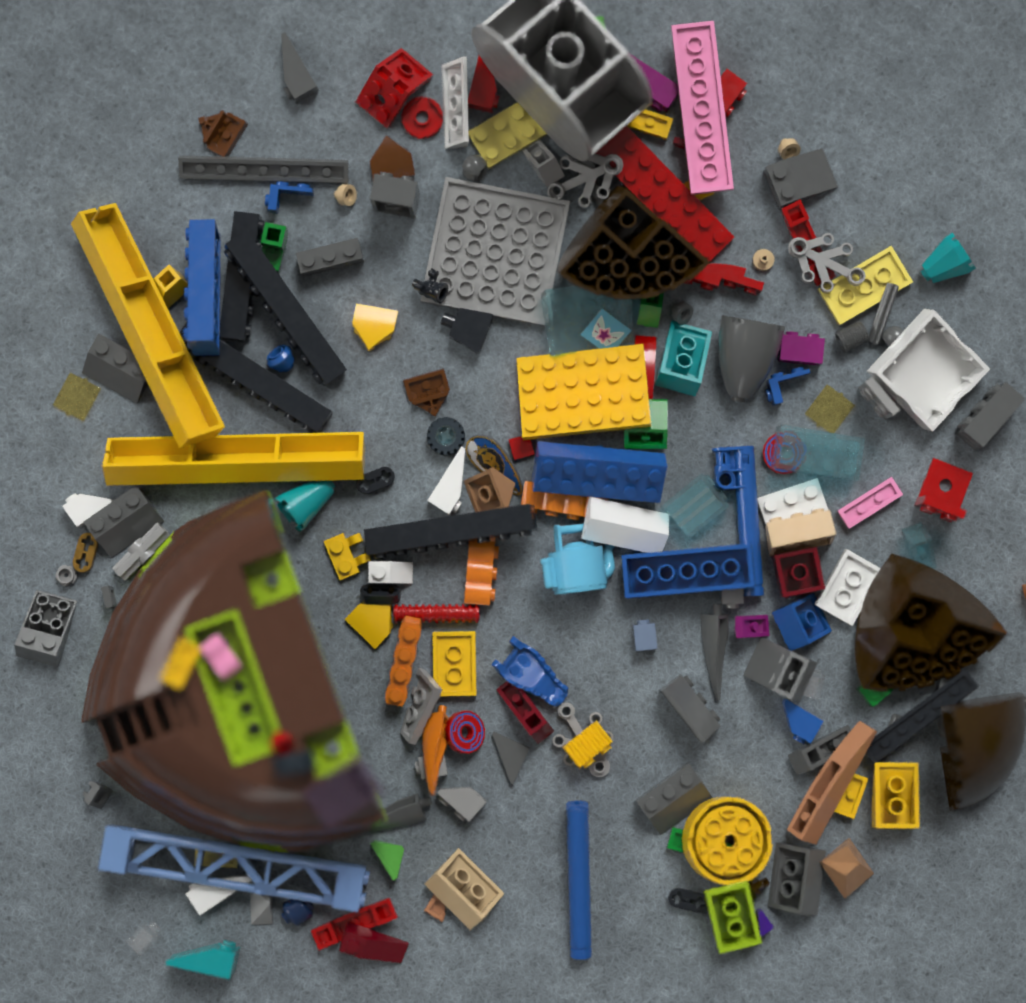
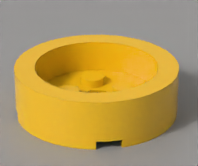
M726 796L714 797L698 805L686 820L682 834L683 851L693 870L709 881L724 885L745 880L749 881L764 869L770 858L773 845L771 844V827L762 811L749 801ZM732 835L735 842L733 846H726L725 836Z

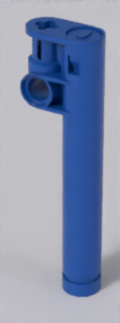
M754 446L712 448L716 459L714 485L720 490L736 489L739 545H753L756 588L743 589L744 597L764 595ZM722 474L729 477L730 481L727 486L722 485L719 481V477Z
M575 800L566 803L568 818L570 957L582 960L592 956L589 809L586 801Z

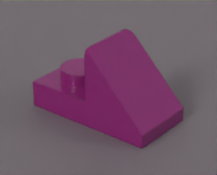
M768 615L735 616L736 638L770 636Z

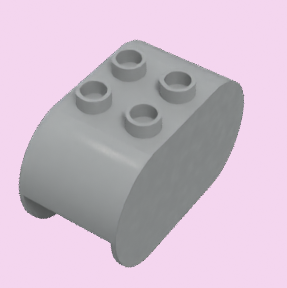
M509 0L486 21L472 29V40L477 52L497 81L560 148L580 161L589 159L652 103L653 97L650 85L636 61L579 0Z

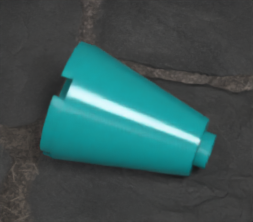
M331 480L309 481L278 495L274 500L279 502L276 505L289 523L294 521L298 525L295 529L301 532L334 494L333 488L335 485Z

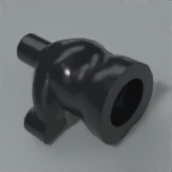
M431 268V271H428L429 280L422 282L414 279L412 287L418 290L420 295L441 304L448 294V284L436 282L439 271Z

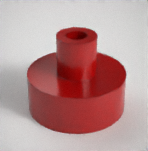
M279 731L273 734V739L270 742V747L277 756L289 753L295 745L290 734Z

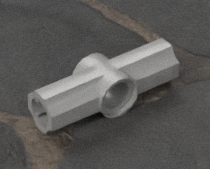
M157 522L142 538L137 539L128 548V552L112 569L119 577L127 581L165 542L170 533Z

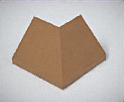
M490 468L464 480L475 512L509 507L515 482L496 469Z
M850 838L820 861V864L844 898H847L874 874Z

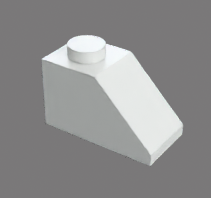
M75 493L65 500L67 503L62 507L76 527L81 528L85 525V520L114 500L84 494L77 495Z
M369 561L368 583L413 584V562Z

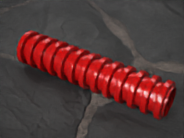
M395 604L393 617L395 623H398V621L402 622L405 616L420 618L422 623H425V621H428V623H432V621H435V623H438V621H442V623H445V621H448V623H452V621H455V623H458V621L472 623V621H475V623H478L480 609L477 604L475 606H472V604H468V606H465V604H462V606H458V604H455V606L448 604V606H445V604H442V606H438V604H435V606L428 604V606H425V604H422V606H418V604H415V606L408 604V606H405V604L398 606V604Z

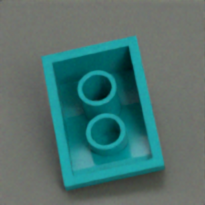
M671 320L658 367L655 386L696 396L702 383L712 331L679 324Z
M224 940L223 943L219 942L173 954L166 960L165 965L230 979L235 973L240 947L236 946V942Z

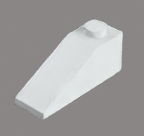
M462 446L427 500L449 515L451 512L456 513L462 504L459 500L462 493L466 452Z
M248 874L219 878L243 883L252 881ZM193 883L188 886L190 891L186 895L198 914L201 915L237 890Z

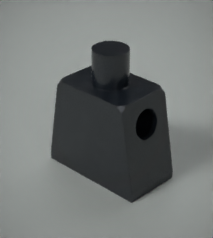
M459 308L456 316L444 313L440 324L451 328L449 338L480 354L493 320V314Z

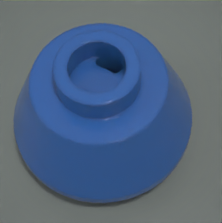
M277 346L267 356V365L278 372H287L294 365V356L290 346Z

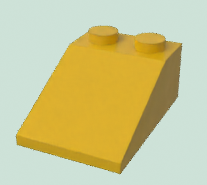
M874 762L871 805L873 828H919L918 763Z

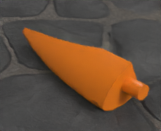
M444 705L438 706V712L431 714L423 729L424 767L431 795L435 794L439 769L448 744L445 726L449 717L446 715L447 707Z

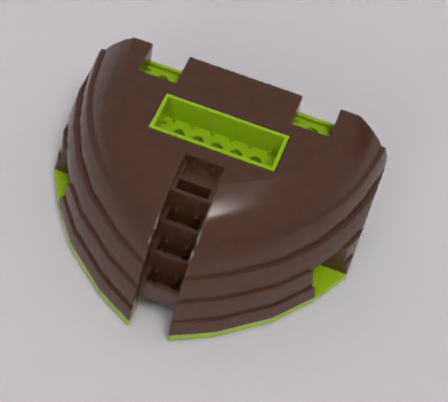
M265 490L226 504L188 521L183 526L174 530L140 568L112 612L89 675L81 722L84 723L96 718L109 755V759L97 763V766L133 797L189 830L239 846L290 854L301 850H309L387 823L388 818L374 779L369 780L280 535L284 532L270 491ZM270 573L277 574L279 578L275 586H270L266 581ZM219 633L223 638L230 641V649L243 666V668L224 681L201 650L182 689L160 679L180 638L200 646ZM238 680L243 681L245 684L243 693H236L233 689L234 683ZM246 701L250 702L253 706L252 713L248 715L241 711V705ZM251 723H257L261 728L260 733L256 736L249 733L248 728ZM279 731L291 735L295 745L287 754L313 750L316 768L276 777L272 758L280 756L275 755L270 747L273 734ZM330 742H335L339 745V752L336 755H331L327 751V745Z

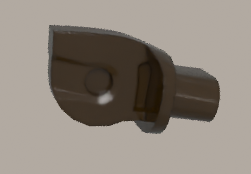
M766 877L761 880L754 878L751 882H748L752 900L758 897L763 892V889L770 885Z

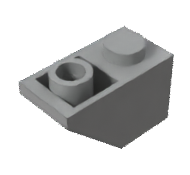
M471 786L440 788L437 792L440 795L438 799L447 807L450 804L455 809L454 814L462 821L465 819L470 821L487 801Z

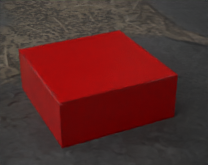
M522 436L508 439L514 460L535 455L531 440H523Z

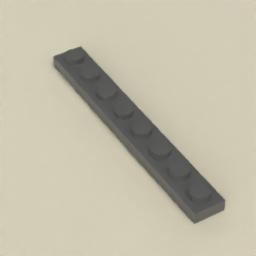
M216 156L178 157L179 178L334 183H348L349 160Z

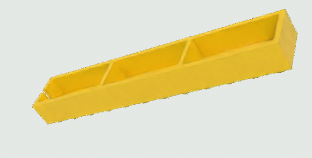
M112 203L100 206L97 210L92 208L78 212L71 222V226L179 449L216 437L225 428V425L117 204Z
M364 432L217 435L214 438L179 449L174 436L107 438L106 453L104 454L102 465L106 486L364 480L365 441Z

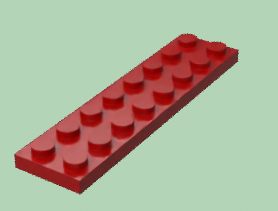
M628 126L624 127L595 153L603 157L609 154L618 155L623 161V169L618 175L614 176L657 217L664 219L709 261L734 238L729 230L695 195L690 194V190ZM610 161V166L615 168L616 163L614 161Z

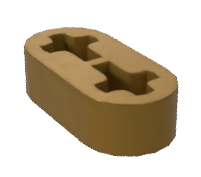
M84 533L78 539L73 558V567L79 572H88L94 564L99 543L91 533ZM91 536V541H94V544L89 545L86 552V544L83 543V540ZM85 553L87 554L85 561L88 562V566H84L81 569L78 560H82Z

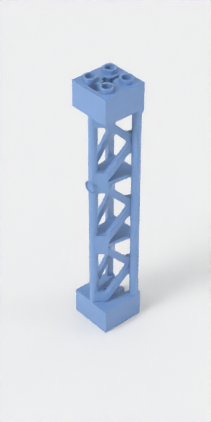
M114 824L106 826L98 870L115 873H133L259 895L330 905L332 908L356 912L359 911L360 907H364L366 893L362 892L363 885L368 884L370 871H366V865L244 847ZM136 840L155 843L154 846L132 860ZM166 846L186 873L141 866V863ZM180 847L198 850L195 868ZM205 851L224 854L223 857L201 872ZM232 858H236L255 884L209 877V875ZM249 858L267 861L264 880ZM273 862L293 865L289 870L270 882ZM301 869H305L323 895L277 887ZM317 869L338 872L335 894H333Z

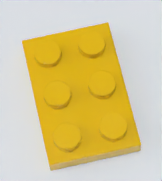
M476 631L433 632V679L442 688L440 696H477Z

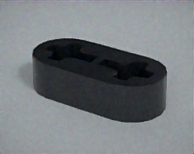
M389 467L373 470L364 474V478L367 481L374 479L375 483L370 484L369 489L366 490L364 487L360 488L362 480H356V488L363 494L372 493L391 485L395 480V473ZM382 471L391 473L388 482L384 480L377 481L376 478L382 476Z
M366 584L360 588V599L365 604H396L401 599V590L399 586L394 584Z
M674 888L668 894V900L673 907L702 913L707 909L705 895L701 892ZM681 892V896L687 898V901L680 900L676 904L672 895ZM698 897H702V901L705 904L700 905V908H696V904L691 903L690 899L697 900Z

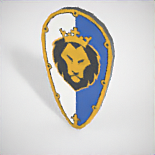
M478 434L472 436L467 441L465 448L469 460L481 472L494 468L515 482L512 494L521 495L523 484L520 475L503 447L494 438L487 435Z

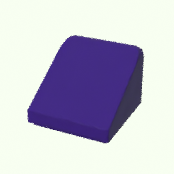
M758 908L756 910L757 924L760 937H762L774 928L764 912Z

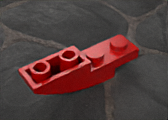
M709 263L698 275L684 282L690 285L693 282L699 283L702 289L712 291L713 288H718L721 281L724 282L723 286L735 289L737 286L743 288V292L750 295L761 293L764 282L745 277L746 268L717 263Z

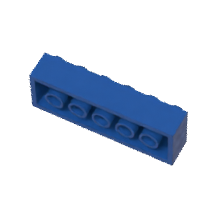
M215 219L189 220V228L185 229L189 248H185V258L188 261V267L185 268V280H188V288H185L184 295L185 300L188 301V308H184V318L188 322V328H184V340L187 341L188 349L192 350L194 356L220 355L221 235Z
M538 441L532 472V487L534 492L660 503L667 472L665 453Z
M752 544L622 555L625 598L756 588Z

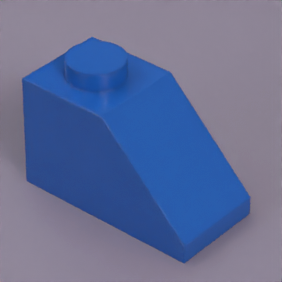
M784 699L782 705L789 731L794 734L793 739L802 744L805 741L812 743L824 721Z

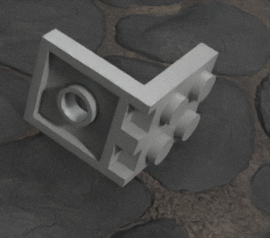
M872 376L858 387L862 397L866 401H870L879 417L886 420L900 411L901 406Z

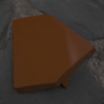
M224 110L209 117L203 116L198 118L203 132V142L209 150L221 157H229L248 126L246 121L230 112L226 113Z
M386 135L370 159L373 180L374 175H380V172L391 173L395 178L415 175L411 152Z
M444 368L403 379L409 401L436 416L450 390Z

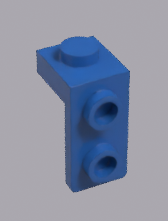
M276 182V185L270 184V193L266 194L265 207H268L270 213L278 214L280 193L314 196V190L307 184H297V187L289 186V183Z
M803 367L792 369L791 374L783 375V372L770 375L771 379L766 381L768 389L765 390L768 402L772 401L773 406L782 404L783 399L778 383L809 375L810 369L804 370Z

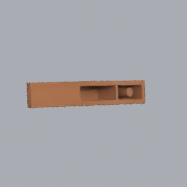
M861 721L855 725L818 773L787 831L802 841L817 844L875 737L876 730Z

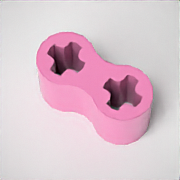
M219 633L200 645L202 652L224 681L243 668L239 659Z

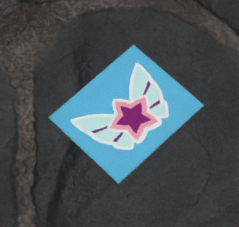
M601 309L580 335L601 349L618 347L632 330L604 309Z

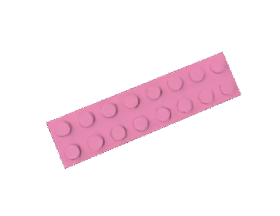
M714 21L671 25L690 194L731 191L734 189Z

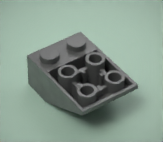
M36 590L14 644L16 656L58 667L77 601Z
M760 637L743 676L791 700L800 702L817 666V662Z

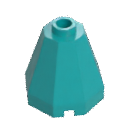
M953 232L946 235L923 262L922 267L924 269L921 270V273L927 282L932 280L933 283L970 273L976 269L974 264L969 265L972 261L956 238L952 240L955 237Z

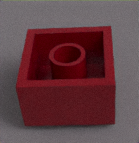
M817 547L772 556L780 598L825 589Z

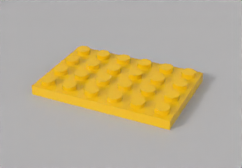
M644 344L517 358L523 440L651 427Z

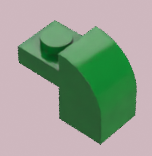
M265 222L261 239L262 252L275 270L280 273L283 255L287 246L288 229L286 226Z

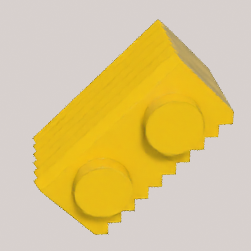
M596 720L565 744L563 749L578 768L581 766L586 768L595 761L593 757L600 752L603 755L611 749L610 744L613 741Z

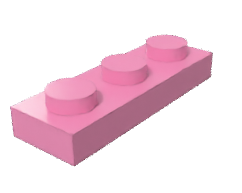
M890 477L839 509L837 513L846 527L850 529L902 496L903 493L894 479Z

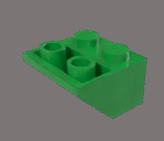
M649 399L651 427L624 429V449H667L668 399Z

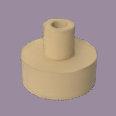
M783 139L778 147V153L783 160L797 156L801 151L795 139Z
M342 184L335 191L334 196L340 205L351 206L356 201L357 192L353 185Z
M767 249L758 250L753 256V265L760 271L769 270L774 264L772 252Z

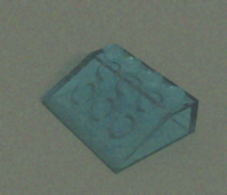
M578 286L546 289L541 293L550 357L572 354L583 350L599 349L580 334L601 309H604L632 330L619 346L633 345L631 299L622 300L596 295Z

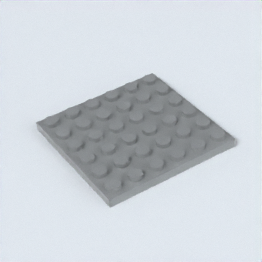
M445 177L424 281L429 280L428 271H431V268L439 271L436 282L447 283L448 294L441 304L421 295L420 301L454 309L464 308L493 314L495 317L546 326L570 201Z

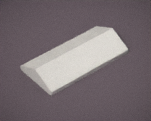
M461 57L442 65L445 149L467 147L469 142L467 57Z
M589 497L581 539L645 553L663 551L669 536V514Z

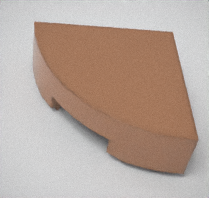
M433 895L424 911L443 922L446 908Z

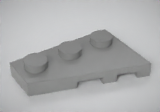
M418 668L416 675L420 676L417 687L413 686L411 693L413 695L412 706L407 708L400 732L406 741L413 745H416L419 737H421L426 722L431 717L432 710L442 691V688L432 676L422 668Z

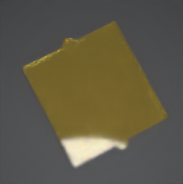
M70 372L53 406L65 411L66 415L71 414L84 421L101 388L88 382L87 378L82 379Z
M827 384L805 414L814 420L817 426H822L833 435L855 405L846 399L842 392L838 393Z

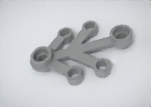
M594 153L587 160L600 166L591 168L575 162L571 156L565 155L559 161L560 167L565 170L581 173V175L563 183L555 182L551 184L547 189V194L551 198L561 199L565 191L586 182L578 203L581 207H588L592 202L591 194L597 177L605 174L603 183L597 190V196L601 199H606L611 192L610 185L613 176L618 175L623 169V161L616 154H609L603 157ZM567 159L570 165H564L563 160ZM610 161H614L616 163L615 168L610 166ZM554 187H559L561 192L556 193ZM600 189H605L607 195L601 194ZM582 197H586L588 203H583Z
M825 233L822 237L809 241L800 237L794 238L788 245V251L793 258L798 259L802 270L801 280L805 284L812 283L815 278L814 272L809 268L807 258L815 262L821 280L820 290L825 294L830 293L834 288L826 267L846 277L853 286H859L865 280L866 275L863 269L858 267L849 269L831 260V258L841 255L844 257L850 256L853 252V246L850 243H843L840 247L817 253L812 249L821 245L830 247L833 244L834 237L832 234ZM824 237H829L831 242L825 243ZM795 246H801L802 251L797 252ZM846 246L850 249V252L845 253L842 248ZM810 274L812 279L806 280L804 275ZM852 275H858L859 281H854ZM828 283L831 289H824L823 284Z
M564 702L559 705L558 714L562 719L568 721L577 736L583 730L574 716L575 708L571 703ZM564 707L570 708L571 712L569 715L562 713ZM593 712L590 714V725L593 723L592 716L595 714L599 715L600 717L598 723L600 724L602 722V716L600 713ZM605 730L606 733H609L611 735V739L613 740V734L610 731ZM556 734L552 741L556 747H562L572 739L565 738L562 734ZM558 736L563 738V743L560 745L555 743V738ZM600 752L598 755L596 754L593 757L595 761L586 767L589 768L593 776L603 777L609 772L610 763L606 759L607 752L603 755ZM566 753L563 758L564 763L568 766L576 765L574 761L572 763L566 761L568 756ZM599 762L604 766L600 771L595 768V765Z

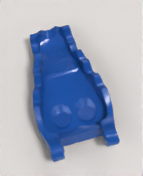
M513 636L509 643L514 649L502 664L494 660L491 665L511 685L542 698L554 707L559 706L567 697L569 688L556 678V674L546 664L545 659L539 652Z

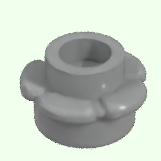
M67 565L60 566L56 572V580L63 586H69L70 583H74L77 578L75 568Z

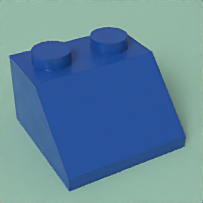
M814 593L772 612L784 642L791 651L808 645L832 632L822 609L814 605L817 600Z

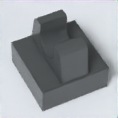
M90 781L89 785L92 788L89 793L83 792L84 801L88 805L102 809L113 790L105 785Z

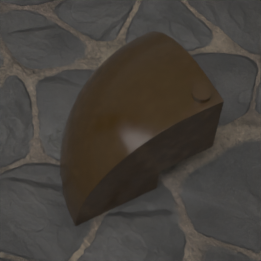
M616 186L573 238L558 264L557 272L574 285L596 295L625 300L650 298L666 291L674 290L679 285L698 275L710 261L664 219L657 217L628 189Z
M891 553L871 583L858 618L855 637V662L862 688L873 691L886 692L887 689L898 688L900 692L906 691V689L917 686L918 689L934 685L935 680L943 677L950 679L961 673L962 668L978 663L977 658L986 651L990 653L1005 638L1007 632L992 612L957 582L925 564Z
M1016 692L960 701L959 704L941 706L947 746L940 747L949 811L964 809L984 800L994 793L1010 776L1018 762L1025 740L1026 698L1024 693Z

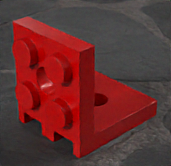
M400 48L375 66L355 102L384 127L389 128L407 98L426 84L433 74ZM378 95H382L384 97L385 103H382L379 100Z
M932 458L914 506L920 507V511L923 513L941 515L940 519L950 523L964 519L967 511L960 507L973 473ZM943 479L951 483V488L947 492L942 491L939 486Z

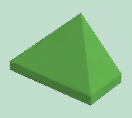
M374 840L371 842V846L394 881L399 874L404 848L400 845Z

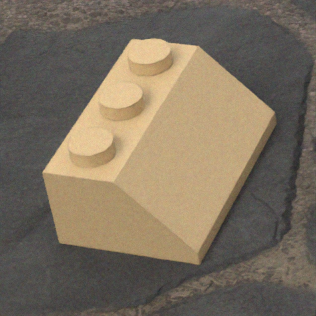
M823 508L811 511L812 514L803 515V513H795L787 519H782V517L770 519L765 526L769 557L832 544L836 532L831 511H824Z
M459 848L424 884L470 930L483 920L504 895V892Z

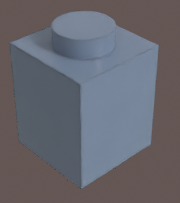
M649 619L637 620V625H632L635 651L657 649L655 623H650Z

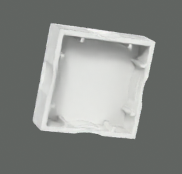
M923 309L867 372L919 426L933 432L950 414L957 402L972 390L990 368L971 348L959 340L954 330L935 310Z

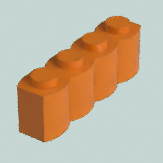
M525 481L521 505H534L536 514L537 510L546 511L545 515L558 517V513L566 514V519L579 521V517L585 518L589 497L534 492L532 482Z
M490 538L488 543L478 544L477 540L469 542L464 604L490 606V601L495 602L496 589H491L492 580L497 578V568L493 567L494 559H498L499 546H495L496 538Z
M405 616L401 622L399 639L396 644L394 661L390 671V680L385 694L387 704L402 707L406 701L409 688L408 683L412 676L413 662L417 653V642L422 629L420 618Z

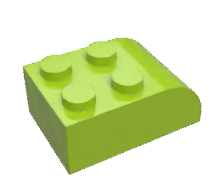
M747 880L704 890L713 936L720 954L762 944Z

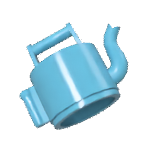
M584 523L565 526L554 525L555 552L548 553V558H543L540 561L545 587L552 588L554 595L607 588V579L613 575L615 569L614 546L604 544V548L602 546L594 547L593 541L586 540V543L572 542L562 547L561 535L582 532Z

